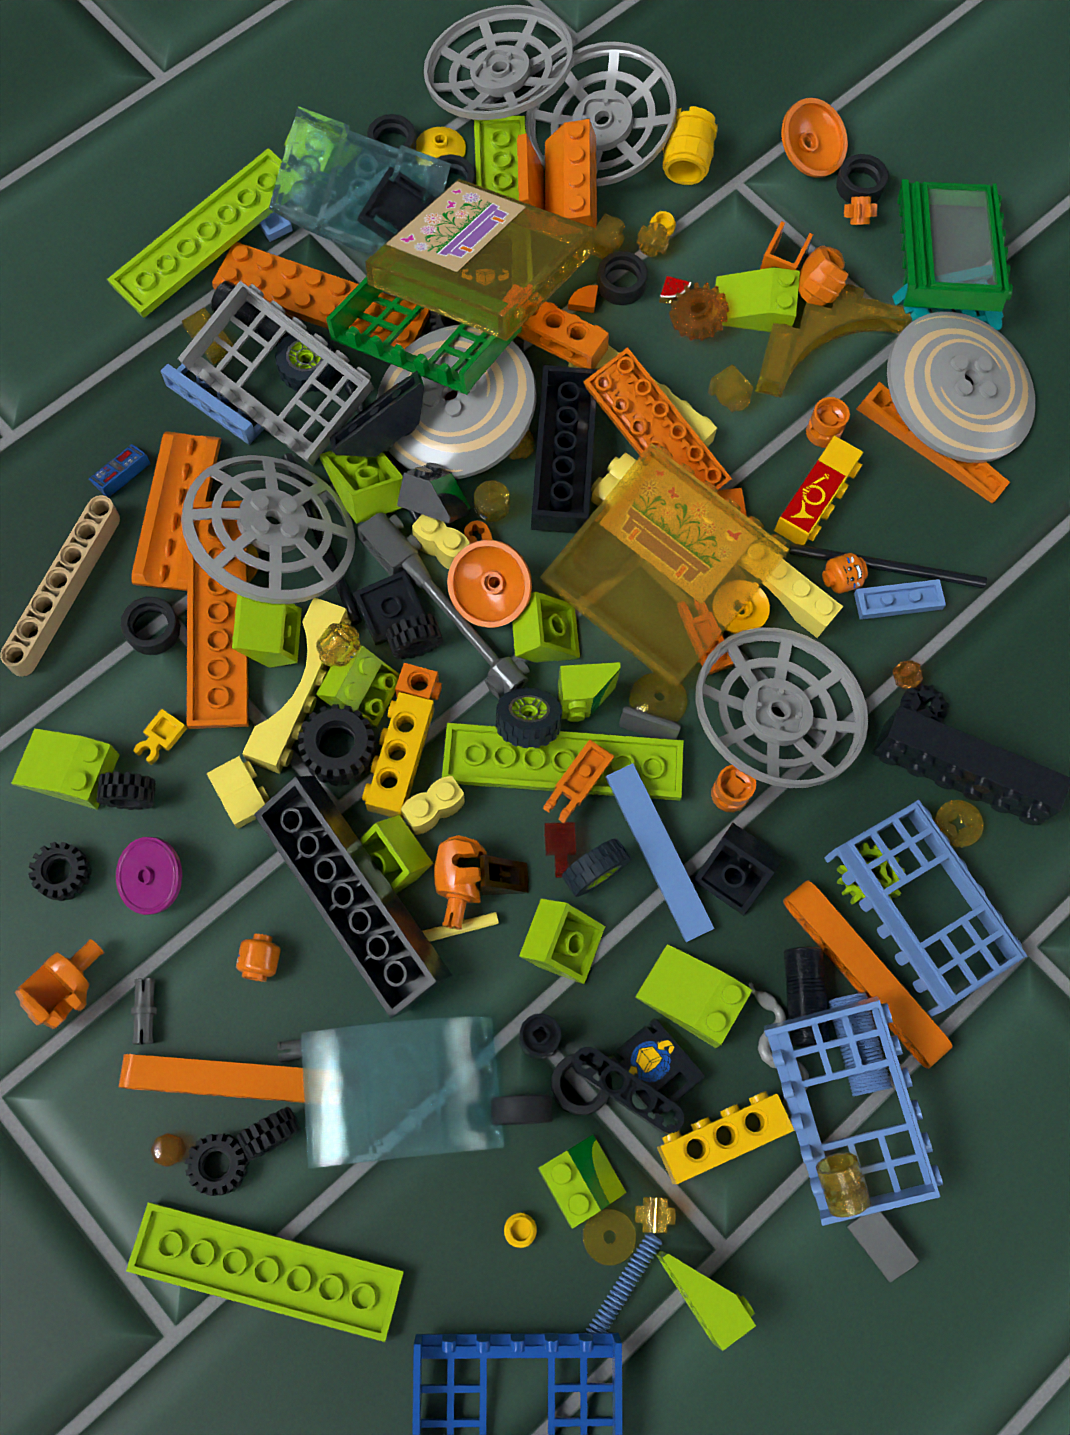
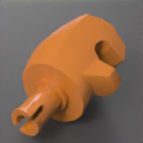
M829 246L816 248L805 260L800 271L798 291L807 303L817 308H822L827 303H832L846 285L845 281L848 273L843 270L845 261L839 250Z
M456 835L443 841L438 847L434 866L436 893L448 899L444 922L442 923V926L453 929L455 927L456 930H462L466 904L481 902L480 892L476 882L481 880L480 868H462L457 866L459 858L472 857L480 859V856L486 855L487 852L477 840Z
M89 939L70 959L65 958L58 952L54 953L34 974L17 988L15 993L20 1000V1006L36 1025L44 1024L55 1029L66 1019L73 1008L81 1011L87 1005V991L90 984L84 977L83 972L100 955L104 954V951L96 942Z

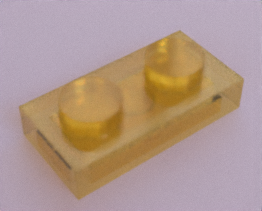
M202 308L182 320L183 327L194 339L211 318V315L205 308ZM222 330L218 337L233 347L234 344ZM215 341L204 352L212 364L222 360L228 353Z

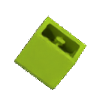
M237 594L232 649L268 668L298 663L302 608L295 604H271L255 601Z
M342 645L316 695L330 706L332 704H339L340 709H344L345 705L351 706L353 712L356 710L360 711L363 714V718H367L371 726L377 727L395 693L400 674L364 646Z

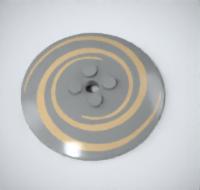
M934 312L911 322L894 341L887 363V380L890 395L904 423L928 447L954 460L984 463L1007 455L1025 439L1035 415L1033 382L1020 354L996 329L966 314ZM965 375L972 379L973 385L965 379Z
M459 325L432 331L415 340L404 350L416 356L421 353L429 360ZM469 325L465 331L480 336L486 327ZM493 330V332L486 339H488L494 333L495 330ZM459 336L450 347L466 352L474 341ZM512 341L475 383L468 395L458 391L456 398L450 401L445 400V396L454 389L421 376L424 392L420 423L411 434L397 440L389 452L408 470L424 466L427 463H436L443 466L444 471L452 473L455 479L477 475L498 464L520 443L531 424L535 411L536 383L533 371L524 353ZM481 344V345L479 346V348L472 354V356L480 349V347L482 346V344ZM444 353L436 364L446 363L451 368L459 358ZM466 361L465 364L458 370V373L466 365L468 361ZM391 364L381 381L376 399L398 382L410 376L412 372Z

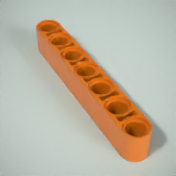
M805 881L783 899L788 911L816 944L824 950L823 952L859 993H867V999L878 996L881 1004H888L893 1022L887 1023L889 1029L898 1036V1039L921 1065L928 1069L931 1068L952 1049L953 1046L948 1037L812 882Z
M124 1054L119 1088L341 1105L344 1072Z

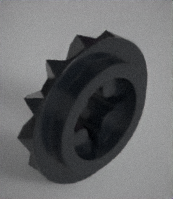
M920 683L910 687L901 698L900 706L940 723L947 715L948 703L943 698V692H938L934 689L933 685L927 686ZM921 701H932L929 706L930 712L927 709L916 711Z

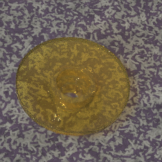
M654 672L642 676L634 683L629 696L630 707L678 722L684 715L687 707V694L683 685L675 677L666 673ZM656 693H662L665 699L659 701L654 697V695Z

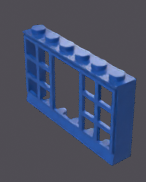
M619 1333L415 1335L412 1435H421V1428L447 1427V1435H454V1427H479V1435H486L487 1358H548V1435H555V1427L580 1426V1435H587V1426H613V1435H622V1342ZM555 1358H580V1383H555ZM587 1358H612V1383H587ZM422 1359H448L447 1384H422ZM454 1359H480V1384H454ZM555 1392H580V1417L555 1418ZM587 1392H612L613 1417H587ZM422 1393H447V1418L421 1419ZM454 1393H480V1418H454Z

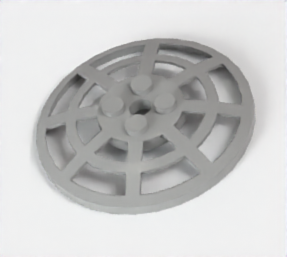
M504 5L480 10L455 22L435 40L428 51L424 63V78L427 89L432 99L441 108L459 117L473 120H493L518 115L544 102L564 83L573 64L574 49L571 36L566 26L556 16L536 7ZM500 20H528L522 33L503 32L492 34L489 25L490 22ZM537 23L553 30L562 41L548 49L541 40L532 36ZM478 26L480 27L483 38L467 46L460 54L448 48L453 41L464 33ZM518 41L515 46H496L497 42ZM529 44L535 47L541 54L529 59L524 49ZM486 46L487 50L479 54L474 60L468 58L475 51ZM565 49L567 58L563 70L557 78H549L552 71V57ZM441 55L453 61L449 71V83H434L433 80L434 70ZM545 62L542 77H530L531 68ZM460 67L470 69L471 79L457 82ZM524 85L534 87L519 98H516L514 92ZM542 87H547L543 92L531 98L538 91H540ZM475 88L480 94L474 100H471L460 90ZM452 91L457 99L467 106L459 108L451 105L440 98L437 92ZM504 96L506 100L504 103L485 104L490 97ZM477 109H483V110H491V111H476V110H477Z
M600 42L575 50L572 67L589 59L609 56L608 71L591 74L579 81L570 71L565 80L569 89L559 99L553 113L539 110L540 104L527 110L525 121L526 133L544 169L545 155H542L537 143L536 120L550 123L552 135L559 128V125L565 122L590 119L596 135V174L598 170L618 166L627 160L634 165L616 175L596 179L597 186L617 183L633 176L652 162L664 148L673 131L677 116L678 104L675 86L670 73L654 54L630 43ZM567 55L552 66L549 78H557L566 64ZM620 56H626L639 60L650 66L654 71L642 82L631 74L618 71ZM662 79L669 95L670 114L656 116L655 103L650 90ZM606 81L605 90H599L589 95L584 90L585 87L591 84ZM617 81L627 83L636 88V90L626 98L623 94L615 91ZM542 87L541 90L538 91V92H537L534 96H532L531 98H533V97L537 96L538 94H540L541 92H543L547 87ZM573 96H576L580 103L577 105L573 116L562 115L568 102ZM644 98L648 108V117L634 118L632 107ZM601 117H609L605 124H597ZM668 125L658 144L642 159L637 153L648 141L653 128ZM645 128L642 137L632 148L625 141L632 129ZM617 147L623 154L614 160L600 162L603 151Z
M257 455L238 456L220 461L208 467L195 479L183 503L181 517L183 536L194 559L211 578L223 587L246 598L271 604L305 602L319 597L332 589L343 578L351 563L355 550V533L351 517L341 499L327 483L314 473L289 461ZM243 464H263L264 471L257 470L241 473L234 477L221 471V469ZM275 467L296 473L314 485L308 487L293 477L276 472ZM210 476L223 484L215 494L211 508L193 509L195 496L205 479ZM265 478L266 489L251 491L241 482L249 479ZM277 480L289 483L300 489L301 492L291 496L278 490ZM230 489L244 498L239 508H221L222 501ZM325 493L340 512L346 527L332 523L329 512L318 495ZM312 500L319 509L323 520L308 517L302 505ZM266 517H274L280 524H271ZM212 519L215 533L225 547L215 559L206 552L199 541L193 521ZM222 519L237 520V525L242 535L233 541L226 532ZM308 528L324 531L322 542L316 550L304 539ZM332 534L348 539L345 555L333 572L322 559L330 546ZM252 544L258 549L269 552V561L254 557L243 549ZM296 547L306 556V558L296 562L282 563V553L291 551ZM236 557L251 567L269 572V588L245 582L227 572L223 567ZM313 565L323 578L322 581L305 588L281 590L282 573L298 572Z
M754 628L741 631L719 643L708 655L699 672L696 684V706L698 717L706 735L713 746L729 763L756 780L786 788H808L821 785L844 772L861 752L868 729V710L863 692L856 678L842 660L823 644L806 635L780 628ZM756 641L780 643L777 658H757L746 662L737 646ZM792 646L813 655L832 672L818 680L806 669L789 662ZM728 652L736 668L725 678L719 691L705 684V681L712 666L722 655ZM775 668L774 678L758 682L751 670ZM787 671L800 677L810 687L802 691L793 683L786 681ZM740 676L750 689L744 700L728 694L732 684ZM839 681L850 698L855 722L837 721L835 706L827 689ZM703 695L718 702L720 718L728 734L718 738L712 729L705 712ZM819 696L825 708L827 719L813 717V708L810 700ZM727 706L742 711L746 725L735 730L729 719ZM771 707L781 709L784 717L776 716L772 712ZM810 728L826 731L822 743L815 750L803 739ZM836 732L853 733L854 737L850 749L839 765L834 768L821 757L831 746ZM754 734L757 738L767 743V755L754 750L743 740ZM736 744L752 758L767 764V774L742 762L727 747ZM793 744L804 755V757L796 759H779V746ZM812 763L824 773V775L810 780H789L779 777V767L795 768Z

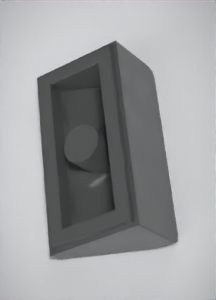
M630 706L624 707L619 722L621 728L658 739L676 740L681 727L678 722Z
M882 1212L856 1217L846 1226L889 1282H892L919 1263L917 1257Z

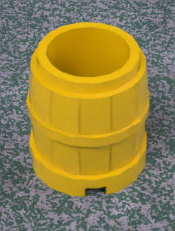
M690 106L689 111L681 112L682 108L677 109L673 131L663 148L662 166L666 176L673 182L682 185H693L702 181L708 174L711 160L714 156V141L717 137L718 124L716 125L715 117L712 113L696 106Z

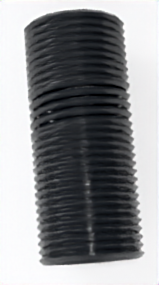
M224 281L216 288L211 300V308L214 313L235 288L236 284ZM246 300L234 316L249 327L261 311ZM286 312L284 313L291 320L294 317ZM266 316L254 332L269 342L280 329V326ZM287 331L277 342V344L275 345L276 347L278 346V344L282 342V339L284 337H287L289 335Z
M797 947L786 949L783 952L786 969L785 978L787 979L785 982L787 983L786 993L788 995L786 1000L788 1001L789 1020L828 1010L826 1000L827 989L825 988L826 984H824L826 982L824 980L826 978V972L824 971L825 962H823L824 950L822 948ZM828 1021L818 1023L823 1042L831 1040L829 1035L830 1023ZM812 1026L789 1031L792 1046L808 1047L817 1044Z

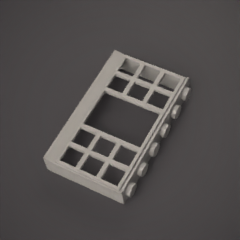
M239 281L178 357V360L188 370L313 466L319 458V454H322L330 444V437L341 430L370 392L374 390L370 382L371 376L358 366L357 369H354L349 365L350 360L339 350H336L334 353L328 349V343L316 333L312 336L306 332L307 327L299 319L293 317L291 320L284 315L286 311L274 300L271 303L263 298V292L255 285L251 284L248 287L242 281ZM246 300L261 311L249 327L234 316ZM266 316L280 326V329L269 342L254 332ZM229 321L244 331L233 347L218 337ZM287 331L322 358L323 361L280 415L277 416L241 387ZM250 336L264 346V349L252 363L238 353V350ZM213 341L228 351L216 368L201 357ZM233 357L248 367L236 383L222 373V370ZM328 364L344 375L332 391L316 380ZM350 380L358 387L348 400L344 402L337 394L347 381ZM312 384L327 395L315 412L300 401ZM333 400L341 408L332 420L327 422L320 415ZM296 405L311 416L299 432L284 421ZM318 421L325 428L312 443L304 435Z

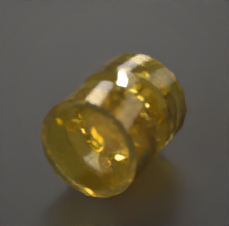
M837 1153L825 1157L817 1163L816 1170L821 1186L825 1189L824 1196L831 1215L851 1217L864 1212L870 1206V1197L865 1182L861 1181L863 1175L856 1155L852 1153Z

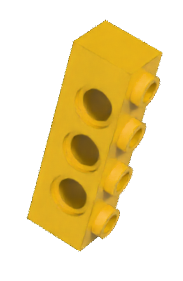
M399 692L397 700L391 701L388 710V718H391L388 728H383L379 745H382L380 756L375 755L371 766V773H374L372 783L366 784L362 800L366 801L365 804L369 812L389 817L400 815L403 819L401 808L409 799L435 710L433 700ZM403 723H411L414 726L409 732L398 730L399 726ZM396 750H402L406 753L400 760L390 758L391 753ZM392 777L397 780V784L392 788L382 786V782L386 778Z
M764 1091L749 1098L751 1103L749 1106L739 1109L738 1104H735L720 1111L722 1118L710 1122L709 1117H706L691 1124L693 1131L685 1135H681L680 1131L662 1137L664 1144L658 1146L657 1149L672 1184H679L794 1131L778 1094L768 1096L767 1092ZM749 1113L755 1114L760 1120V1127L756 1132H752L746 1127L745 1119ZM721 1126L728 1128L731 1133V1141L726 1146L720 1144L716 1138V1132ZM692 1139L699 1141L702 1145V1154L697 1159L690 1157L687 1153V1144Z

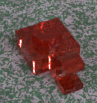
M575 822L544 823L545 856L554 855L555 878H562L563 872L568 868L567 855H576Z

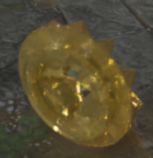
M952 800L945 803L938 809L934 819L940 831L948 837L950 844L954 845L955 848L972 845L981 837L983 832V819L980 812L966 801ZM959 815L960 823L968 827H963L957 834L956 826L948 822L954 821Z

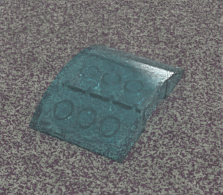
M298 106L269 209L297 226L343 246L384 258L423 264L425 259L387 245L388 242L360 224L357 218L390 166L395 169L390 178L391 181L394 182L398 173L401 172L427 190L421 200L423 203H426L427 198L431 194L435 196L434 201L443 194L451 163L403 145L400 146V149L350 131V125ZM376 216L374 218V221L396 235L398 230Z
M455 1017L396 1021L301 1033L308 1169L504 1148L502 1125H492L491 1098L499 1097L492 1017Z

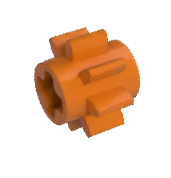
M871 196L851 197V204H844V217L850 218V225L870 224V217H877V204L871 203Z

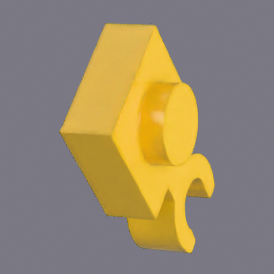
M161 709L143 731L149 738L146 741L139 742L133 751L136 755L140 756L144 750H151L146 761L152 765L158 760L161 747L169 752L187 730V727Z

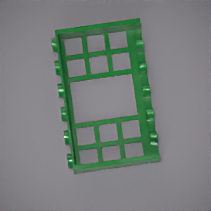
M383 259L326 318L331 340L412 373L417 370L422 377L468 395L475 383L513 339L522 332L519 309ZM387 287L401 291L392 302L378 297ZM408 294L422 299L413 310L399 305ZM373 302L387 307L377 318L364 313ZM428 303L466 316L467 318L429 360L421 353L416 356L406 352L399 344H396L394 347L391 346V343ZM393 310L408 315L398 326L384 321ZM357 318L372 323L362 334L356 327L351 326ZM473 320L489 325L480 336L465 331ZM378 326L393 331L384 342L377 335H374L372 338L369 337ZM497 328L494 331V333L488 339H486L493 332V330ZM459 336L474 341L466 352L450 347ZM482 344V346L480 347V349L472 356V354H473V353L479 348V346ZM444 353L459 358L451 368L446 363L436 364ZM466 361H468L466 365L458 373V370L465 364Z

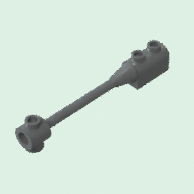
M383 512L378 513L357 527L359 540L387 573L392 576L406 570L408 577L419 587L425 589L491 667L485 683L496 698L500 699L505 693L517 688L522 689L527 684L529 678L526 675L530 671L525 662L520 658L515 662L510 657L499 658L435 585L420 558L418 550L421 549L419 541L412 534L407 538L402 534L401 530L404 529V526L396 515H392L389 518Z

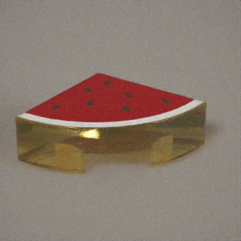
M667 276L659 303L669 304L674 300L687 296L692 282Z

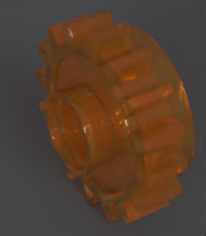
M696 282L694 289L690 290L688 286H685L684 294L678 292L675 294L677 301H671L672 310L669 311L674 330H679L681 337L686 335L690 341L693 339L704 341V338L714 337L718 330H723L722 323L728 321L727 312H729V307L725 294L719 293L718 286L710 289L709 283L706 282L703 288H699V284Z

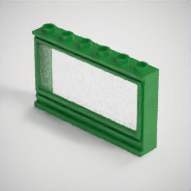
M902 179L897 204H900L898 215L902 217L900 224V234H903L901 251H905L902 260V269H906L903 286L908 283L903 306L1003 311L1006 300L1011 299L1013 286L1012 283L1008 282L1010 265H1006L1008 247H1004L1006 230L1002 229L1004 212H1000L1002 196L998 195L997 183H993L991 187L984 184L919 183V181L909 183V179Z

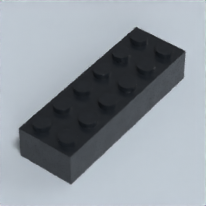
M543 365L531 530L579 533L583 528L588 527L596 400L587 390L583 381L598 369Z
M899 706L884 723L872 755L879 757V760L885 764L901 766L907 769V772L913 776L929 778L935 781V784L941 788L954 789L963 793V796L969 800L983 801L990 804L993 810L1000 813H1011L1018 816L1020 821L1028 825H1040L1060 812L1070 787V777L902 706Z

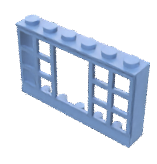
M919 800L840 845L824 857L828 863L839 856L848 870L842 875L843 882L848 886L856 882L866 896L859 902L861 909L867 912L874 908L884 923L877 928L879 936L885 939L892 935L902 950L895 955L897 963L903 966L910 962L920 977L913 982L915 990L921 993L928 989L938 1005L927 1011L930 1017L945 1011L1027 957V954L1022 949L1021 942L1013 936L1004 923L1000 912L992 906L982 886L976 883L968 871L966 863L958 857L951 847L948 837L940 831L933 821L930 811ZM906 816L909 817L919 834L912 838L900 822ZM894 825L905 842L889 851L878 833ZM872 838L883 855L867 864L855 846ZM922 839L925 840L936 856L930 862L926 860L915 844ZM909 847L922 867L906 876L893 856ZM887 860L900 880L884 889L871 869ZM941 863L972 908V911L920 943L888 894ZM975 916L979 918L990 934L984 940L979 937L968 921ZM960 925L964 927L975 943L973 947L962 954H959L947 936L949 932ZM938 939L942 941L953 957L951 961L940 968L936 967L924 949ZM993 941L1006 958L1000 964L997 963L986 947ZM980 950L992 969L976 979L964 960ZM958 965L970 984L954 993L942 974Z
M878 996L764 1026V1032L766 1037H768L772 1050L773 1061L781 1080L782 1091L790 1110L793 1128L798 1137L802 1158L810 1177L811 1188L819 1207L822 1226L939 1198L940 1194L937 1186L943 1185L937 1164L931 1166L927 1153L933 1152L928 1134L927 1132L921 1133L917 1120L923 1119L917 1099L910 1100L907 1088L913 1087L908 1069L907 1067L900 1068L897 1056L902 1055L903 1052L898 1036H891L887 1023L893 1022L888 1004H881ZM872 1010L877 1029L853 1035L848 1015ZM842 1018L847 1036L823 1042L818 1023ZM812 1026L817 1044L793 1050L788 1031ZM880 1036L886 1059L862 1065L856 1041ZM849 1044L856 1067L832 1072L826 1049ZM819 1051L826 1074L802 1080L796 1057ZM889 1066L906 1123L822 1144L805 1087ZM908 1130L915 1153L891 1159L884 1136ZM878 1138L885 1161L861 1167L854 1144ZM848 1145L854 1169L831 1174L824 1151ZM918 1161L925 1184L901 1190L894 1167ZM888 1169L894 1192L870 1197L863 1174ZM857 1176L864 1199L840 1205L833 1182Z

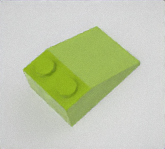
M773 267L717 276L711 324L789 335L796 317L800 271Z
M332 450L319 454L320 460L346 511L356 523L366 522L378 513H392L402 508L397 506L403 475L383 452L376 457L335 455Z
M34 728L11 784L98 810L100 803L96 799L99 776L108 772L113 773L119 753L108 743L84 736Z
M667 944L635 998L709 1045L717 1048L722 1045L750 996L752 989L728 974Z
M660 1250L655 1254L711 1342L719 1349L725 1350L756 1327L751 1319L755 1312L743 1295L740 1297L738 1293H732L666 1252Z

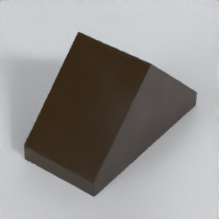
M487 855L480 856L481 895L529 893L528 867L526 862Z

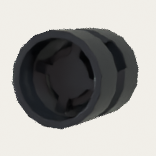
M544 1013L529 1016L522 1023L519 1031V1045L522 1051L533 1059L550 1057L556 1051L561 1039V1029L557 1021Z

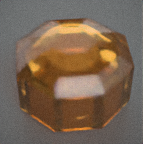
M912 660L900 662L893 669L895 683L903 689L916 687L923 681L920 664Z
M171 1133L157 1137L151 1148L154 1162L165 1167L181 1162L186 1151L183 1139Z

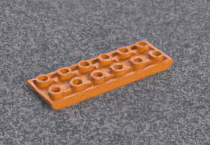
M628 347L583 381L593 398L647 465L656 456L707 497L711 496L732 479Z
M167 431L163 434L132 570L133 585L187 591L188 546L182 530V507L187 492L195 479L208 467L217 463L221 438ZM209 476L202 483L197 491L194 502H209L213 483L212 477Z

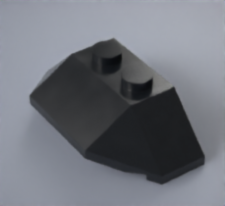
M416 370L410 376L398 382L347 422L339 432L334 433L330 437L332 452L335 455L376 457L382 452L389 451L401 437L411 434L420 423L424 392L420 373Z

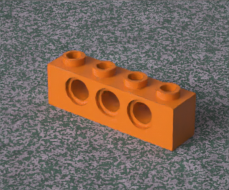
M514 286L503 301V304L520 310L522 332L517 335L518 337L580 368L595 369L608 350L609 333L603 328L592 325L582 320L576 314H570L558 308L551 302H545L535 297L529 291H523Z

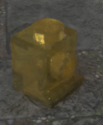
M605 213L590 236L588 253L603 260L604 257L615 252V249L618 250L625 237L622 234L625 228L624 222Z
M732 364L711 378L708 393L710 396L716 394L718 401L723 406H727L733 413L736 410L741 411L748 406L751 401L750 397L753 386Z

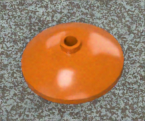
M817 98L802 99L789 108L783 119L781 135L784 150L791 163L800 172L810 177L821 178L834 173L845 160L848 147L846 129L839 114L831 105Z
M481 540L467 545L455 556L448 572V592L454 607L467 621L477 626L495 628L514 621L525 610L531 597L532 578L526 561L516 549L501 541ZM493 577L499 579L500 584L498 587L493 584Z

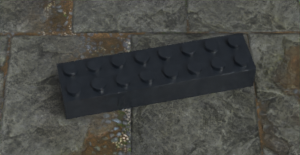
M315 776L294 777L254 814L390 1018L411 1010L452 976L447 966Z

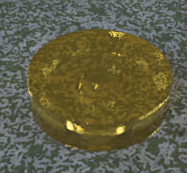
M603 1209L587 1220L583 1229V1244L587 1253L598 1263L617 1265L625 1261L634 1250L636 1243L635 1229L630 1219L622 1212L613 1209ZM607 1230H612L615 1234V1240L610 1244L605 1243L603 1240V1235Z

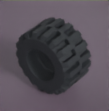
M332 704V709L327 710L326 706L319 708L320 714L316 715L313 712L309 715L311 721L309 723L303 722L301 726L303 733L299 732L298 735L300 742L298 748L304 764L312 776L316 775L322 783H325L327 780L330 785L337 786V783L342 781L343 786L350 784L349 779L352 778L357 782L362 779L360 775L362 772L367 774L370 771L369 764L373 762L374 752H377V745L370 722L367 718H363V714L360 711L356 710L353 712L351 706L345 705L344 709H340L339 704ZM345 733L355 739L352 750L345 756L331 758L321 753L323 742L333 734Z

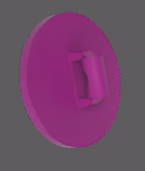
M142 837L134 840L122 852L116 868V885L121 899L132 911L143 915L158 914L173 904L182 884V866L178 854L168 842L157 837Z

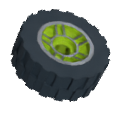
M312 329L305 330L312 336L315 333L321 336L328 343L327 348L335 353L331 340L325 337L323 333L315 332ZM291 334L282 339V342L277 346V352H275L276 365L281 380L285 382L286 386L293 388L295 391L300 390L323 361L322 358ZM328 364L316 380L327 387L328 383L333 381L336 369ZM312 384L306 393L310 391L316 392L319 389Z
M529 687L513 689V691L505 693L498 701L496 707L497 733L503 737L504 741L510 742L514 746H521L522 748L546 746L549 742L554 741L560 733L562 706L558 703L557 698L550 695L547 691L544 692L537 688L530 689Z
M618 838L610 839L575 861L563 872L562 878L574 896L580 897L613 877L632 858Z

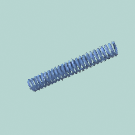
M648 1231L649 1235H645L646 1239H642L644 1244L641 1243L639 1244L640 1248H636L638 1253H633L634 1257L630 1258L632 1262H627L629 1267H625L627 1272L622 1271L623 1276H619L620 1281H616L618 1286L614 1285V1290H610L613 1296L607 1295L609 1300L605 1299V1304H601L604 1310L598 1309L600 1314H595L597 1319H592L596 1325L589 1323L592 1329L586 1328L588 1333H607L606 1329H610L609 1324H613L611 1319H616L615 1315H619L618 1310H622L620 1305H625L624 1301L628 1300L627 1296H631L629 1291H634L632 1287L636 1286L634 1281L639 1282L638 1277H642L641 1272H645L643 1267L648 1268L647 1263H651L649 1258L653 1259V1254H657L655 1249L660 1248L656 1243L662 1245V1241L651 1231Z

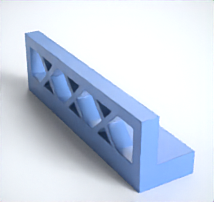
M167 364L161 370L167 387L248 445L264 430L258 423L253 428L252 423L245 419L249 416L240 409H238V412H235L224 403L229 401L218 392L217 397H214L203 388H210V386L201 381L199 377L196 376V382L187 378L184 374L188 369L183 364L177 369Z

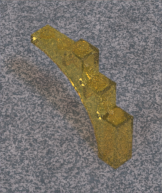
M851 284L844 286L839 296L831 303L830 308L806 302L798 328L787 324L773 323L755 391L781 398L787 380L797 365L812 351L826 342L844 335L869 331H886L900 334L912 322V317L910 313L905 314L903 306H895L879 302L875 299L863 298L865 289Z

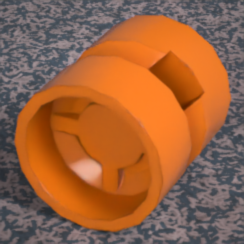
M826 397L815 405L806 428V435L811 443L815 446L826 448L834 435L838 438L841 437L850 416L849 408L845 402L835 397Z
M733 765L726 766L721 770L711 789L713 803L725 812L733 813L740 811L752 797L756 789V779L741 772Z

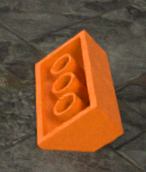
M590 119L565 122L545 141L546 238L597 232L596 135Z

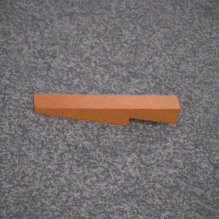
M881 382L872 389L856 408V410L990 503L995 502L1010 483L987 462L969 463L954 460L924 444L904 423L893 403L889 389Z

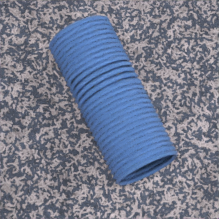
M857 993L829 1000L828 1007L831 1009L865 1000L868 998L866 996L867 993ZM871 1010L848 1015L853 1035L877 1029L875 1028L876 1025L874 1024ZM842 1018L833 1019L832 1022L835 1026L834 1029H836L835 1032H837V1038L846 1037ZM879 1037L856 1041L862 1065L884 1059L882 1058L884 1055L881 1054L883 1051L881 1050L882 1047H880ZM850 1045L839 1046L843 1056L842 1059L844 1060L843 1063H845V1069L856 1067ZM887 1066L848 1076L849 1086H851L850 1089L853 1093L852 1096L892 1088L891 1079H889L890 1076H888L889 1073L886 1069Z

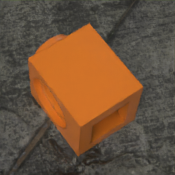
M404 663L395 688L396 697L401 692L429 700H438L442 683L439 682L437 671ZM417 682H424L428 685L421 691L412 688Z

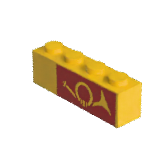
M834 435L782 513L774 531L795 544L805 545L808 539L814 541L822 528L818 525L822 518L825 520L829 518L835 508L832 502L835 498H842L849 486L845 482L849 477L854 479L863 464L859 463L863 451Z

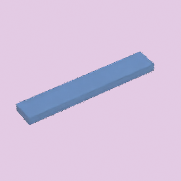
M632 763L607 775L605 778L685 942L713 930L714 927L634 764Z

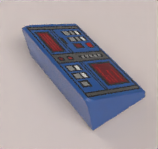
M131 444L92 475L89 480L104 496L109 498L151 463L143 451Z

